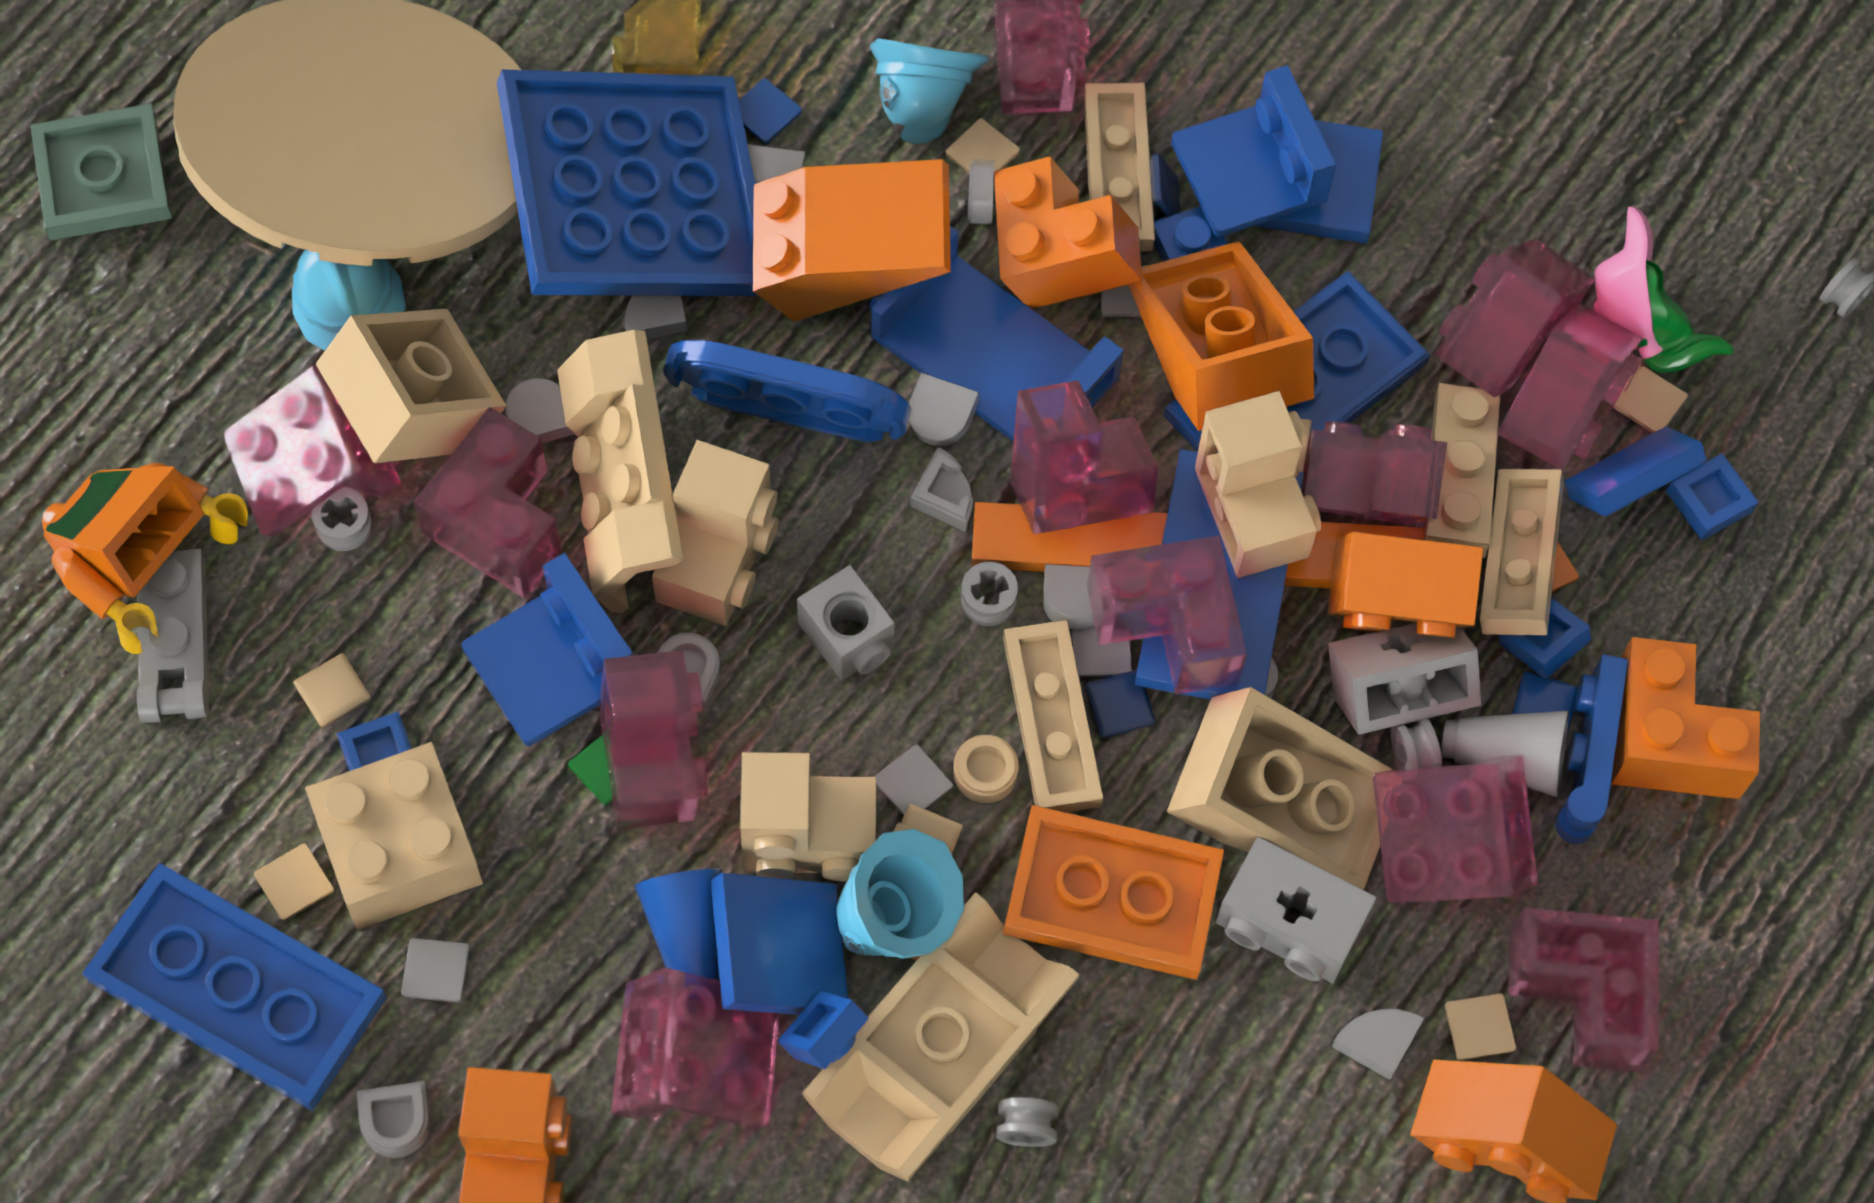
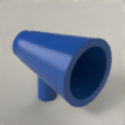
M709 868L677 872L651 878L634 886L674 989L678 990L680 1002L702 1000L719 995L717 982L720 981L710 880L723 873L722 869Z

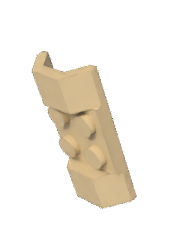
M635 329L585 340L557 369L565 423L578 436L574 441L572 461L574 469L579 473L583 498L581 519L583 526L588 530V535L583 539L591 591L596 600L612 613H624L628 609L625 583L636 573L677 565L683 560L645 331Z
M976 892L964 905V911L951 938L930 954L921 955L868 1016V1021L855 1034L856 1040L849 1052L841 1059L830 1063L826 1069H822L803 1091L805 1099L834 1132L879 1169L907 1182L948 1133L953 1132L1036 1033L1038 1026L1079 979L1080 975L1070 966L1046 960L1020 938L1003 935V923L987 901Z

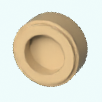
M979 735L970 738L960 746L955 755L953 767L955 784L965 797L974 802L994 803L1009 795L1016 784L1019 768L1018 758L1010 744L999 737Z

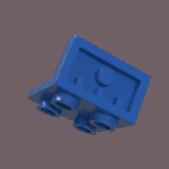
M1288 65L1265 72L1261 96L1256 100L1255 106L1176 131L1172 134V147L1214 235L1217 237L1228 235L1327 202L1336 162Z
M565 553L542 566L547 590L542 592L541 596L462 642L464 654L526 746L537 743L637 683L632 651Z

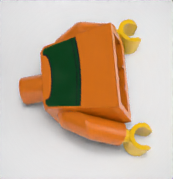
M150 463L138 468L99 470L91 474L66 503H53L47 507L42 519L44 537L54 551L52 564L64 586L101 619H105L108 616L116 622L121 646L132 654H141L143 651L140 640L130 631L131 629L145 627L157 637L159 632L154 612L150 607L142 603L126 605L122 602L124 596L135 598L203 515L209 517L210 535L214 540L222 544H234L237 542L238 526L236 523L247 526L248 512L243 498L232 493L221 494L213 498L207 495L209 488L178 472L175 467L167 466L163 463Z

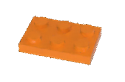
M1032 805L1002 934L1197 980L1201 971L1224 849Z

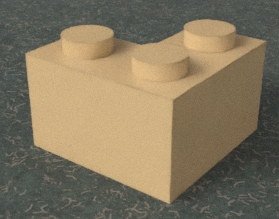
M1280 391L1206 411L1195 471L1237 578L1309 558L1316 532L1321 530V520L1316 503L1311 495H1302L1295 478L1299 473L1298 460L1301 449L1306 447L1304 427L1296 411H1287Z
M696 440L673 493L683 560L677 565L655 569L652 576L655 602L727 626L734 607L743 609L750 598L756 578V573L750 571L757 553L767 554L774 541L779 522L778 518L772 516L777 500V491L770 488L769 464Z
M742 752L740 833L744 872H756V876L792 879L796 876V873H822V876L828 880L848 881L851 869L859 863L861 855L876 841V777L810 776L809 753Z

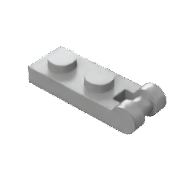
M201 549L173 551L137 594V603L149 606L154 612L159 632L157 637L148 628L138 627V639L141 642L143 652L138 654L139 685L137 686V709L142 724L162 722L164 715L185 713L187 719L208 718L205 557ZM185 678L183 687L163 689V680Z

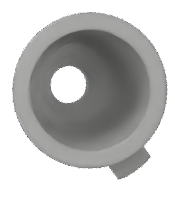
M1569 711L1459 718V721L1446 719L1441 757L1454 759V763L1473 769L1471 788L1479 801L1481 810H1494L1498 778L1558 797L1565 759Z

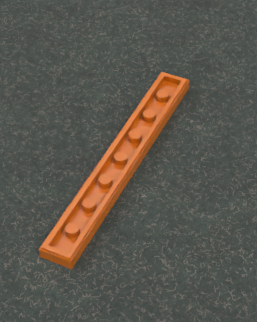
M975 502L971 568L982 562H997L1005 565L1009 570L1044 572L1045 564L1105 567L1108 568V576L1154 578L1156 576L1168 513ZM1321 522V530L1316 532L1310 557L1288 564L1284 586L1331 589L1336 539L1351 532L1423 540L1424 528Z

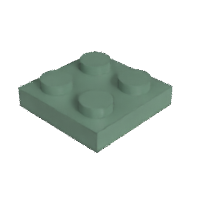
M152 104L30 125L44 227L50 240L172 219L157 119Z

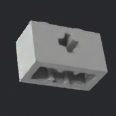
M1416 622L1391 628L1390 630H1382L1328 643L1333 697L1358 735L1481 706L1478 650L1460 627H1456L1455 638L1416 634Z
M1257 836L1221 904L1215 923L1224 927L1225 934L1235 943L1251 950H1259L1263 947L1284 958L1286 967L1300 977L1311 981H1319L1322 978L1334 984L1377 897ZM1290 908L1297 909L1302 913L1295 924L1283 919Z

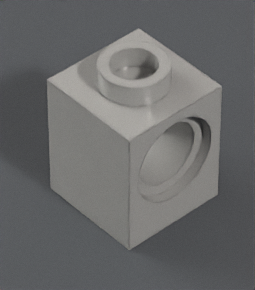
M848 565L797 598L799 626L841 681L857 671L860 674H867L875 670L890 656V649L894 648L895 623L851 565ZM853 620L862 624L865 629L857 635L846 636L838 633L834 627L842 621Z

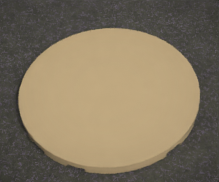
M405 0L277 1L242 14L226 23L210 35L196 49L186 63L179 78L174 98L173 129L179 148V158L193 185L216 211L242 230L275 247L283 249L285 244L300 249L320 253L319 260L348 265L372 266L373 259L408 257L410 263H417L440 258L484 240L503 227L518 212L497 80L502 69H521L502 48L481 32L443 12Z

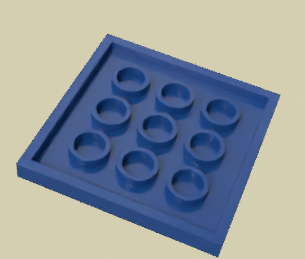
M502 69L497 80V89L532 295L759 296L753 292L755 180L734 76Z

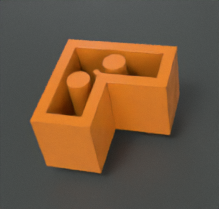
M1050 156L994 171L1000 279L1023 304L1034 309L1142 281L1138 226L1112 195L1079 203L1078 188Z
M1351 532L1336 539L1328 615L1344 616L1343 628L1378 632L1390 630L1391 622L1404 620L1417 622L1416 634L1455 638L1456 627L1465 628L1475 625L1483 547Z
M1632 637L1620 657L1628 659L1611 784L1740 799L1759 773L1760 712L1695 704L1696 644Z
M1433 1060L1410 1135L1434 1152V1161L1444 1167L1461 1172H1471L1474 1165L1491 1166L1499 1172L1517 1177L1527 1185L1526 1193L1535 1199L1546 1203H1566L1567 1197L1589 1200L1597 1199L1617 1123L1544 1066Z
M468 1067L458 1135L466 1152L459 1203H563L564 1183L554 1181L557 1155L568 1156L572 1135V1115L567 1114V1098L558 1096L552 1074Z

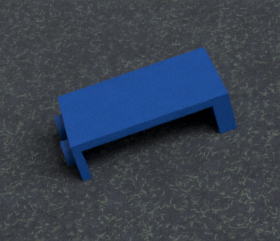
M950 226L951 272L874 296L869 307L871 310V338L920 374L924 373L979 392L981 399L975 414L1044 464L1118 381L1124 350L1105 336L1091 351L1086 349L958 257L959 231Z

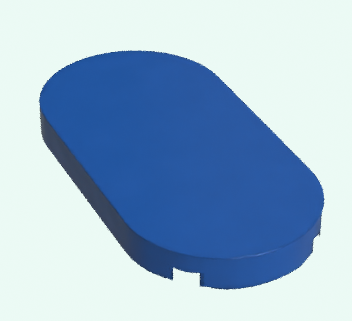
M705 340L678 341L669 347L663 367V373L671 385L679 388L681 380H683L685 383L693 386L691 395L706 404L863 442L882 441L884 432H890L889 436L893 440L904 436L912 411L910 404L901 395L872 380L718 342Z

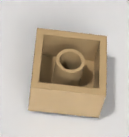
M448 309L351 315L316 363L317 368L374 463L469 453L506 407L505 402Z
M432 742L305 787L342 895L357 930L483 884L475 857Z

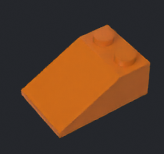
M943 159L803 167L754 184L753 292L794 322L951 272L949 164Z
M1240 241L1141 267L1142 281L1128 285L1172 392L1198 431L1203 429L1206 411L1280 391L1286 407L1314 399L1313 337Z

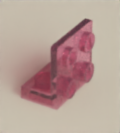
M1084 0L994 1L993 16L1001 114L1072 111L1075 88L1085 87L1084 55L1089 54L1088 19L1080 17L1079 4H1084Z
M311 366L224 432L226 445L262 535L276 536L342 487H348L383 498L401 485L392 461L374 463L325 379L315 366Z
M1523 754L1497 756L1478 764L1381 771L1374 774V795L1386 895L1389 902L1401 903L1514 896L1538 884Z
M666 967L626 983L611 1114L637 1119L670 1108L756 1129L767 1126L770 1117L780 1013L723 1009L720 981Z

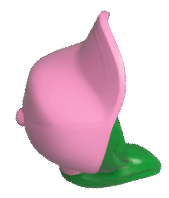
M1632 206L1628 207L1624 249L1601 262L1594 272L1597 298L1593 306L1594 311L1597 314H1602L1608 325L1617 333L1634 339L1639 347L1640 355L1645 360V364L1656 372H1675L1693 366L1711 356L1732 355L1734 348L1725 339L1715 335L1694 332L1692 324L1682 308L1668 296L1663 287V271L1656 263L1652 262L1653 235L1650 223L1641 210Z

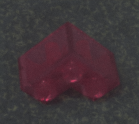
M1536 238L1517 247L1510 245L1500 256L1492 253L1480 266L1472 280V283L1478 289L1467 306L1459 303L1443 322L1439 334L1444 336L1445 339L1436 351L1435 356L1495 398L1513 387L1544 339L1562 330L1595 279Z
M1577 303L1553 328L1497 435L1561 470H1564L1575 454L1586 459L1604 427L1594 421L1603 403L1606 401L1613 406L1616 405L1622 393L1626 392L1644 361L1634 355L1643 337Z
M1079 380L1018 391L1011 485L1033 534L1153 513L1158 465L1134 416L1098 422Z
M489 407L413 502L423 535L523 598L527 596L544 574L542 566L555 559L561 552L556 519L525 500L547 473L541 438Z
M1328 421L1325 422L1324 431L1313 430L1310 433L1301 492L1303 496H1312L1319 512L1419 527L1437 519L1447 442L1431 440L1432 429L1411 425H1394V430H1389L1387 434L1383 433L1375 439L1361 437L1362 426Z
M1220 536L1091 556L1087 590L1099 645L1162 635L1175 694L1239 684L1247 653Z
M683 650L604 659L598 711L616 830L694 820L698 797H705L708 793L704 760L702 757L692 758L689 737L697 736L698 734L696 712L702 711V693L698 673H687Z
M1524 908L1510 931L1508 995L1574 1002L1573 1066L1641 1072L1658 1051L1659 920Z

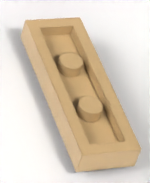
M1145 83L1085 84L1084 111L1089 200L1112 195L1138 226L1140 252L1153 251L1155 238Z
M1439 383L1434 401L1423 540L1483 547L1482 558H1486L1491 537L1500 405L1499 391Z
M1499 469L1480 613L1482 634L1547 635L1564 488L1562 469Z
M1067 620L1004 629L1003 642L1035 806L1065 813L1101 808L1103 795Z

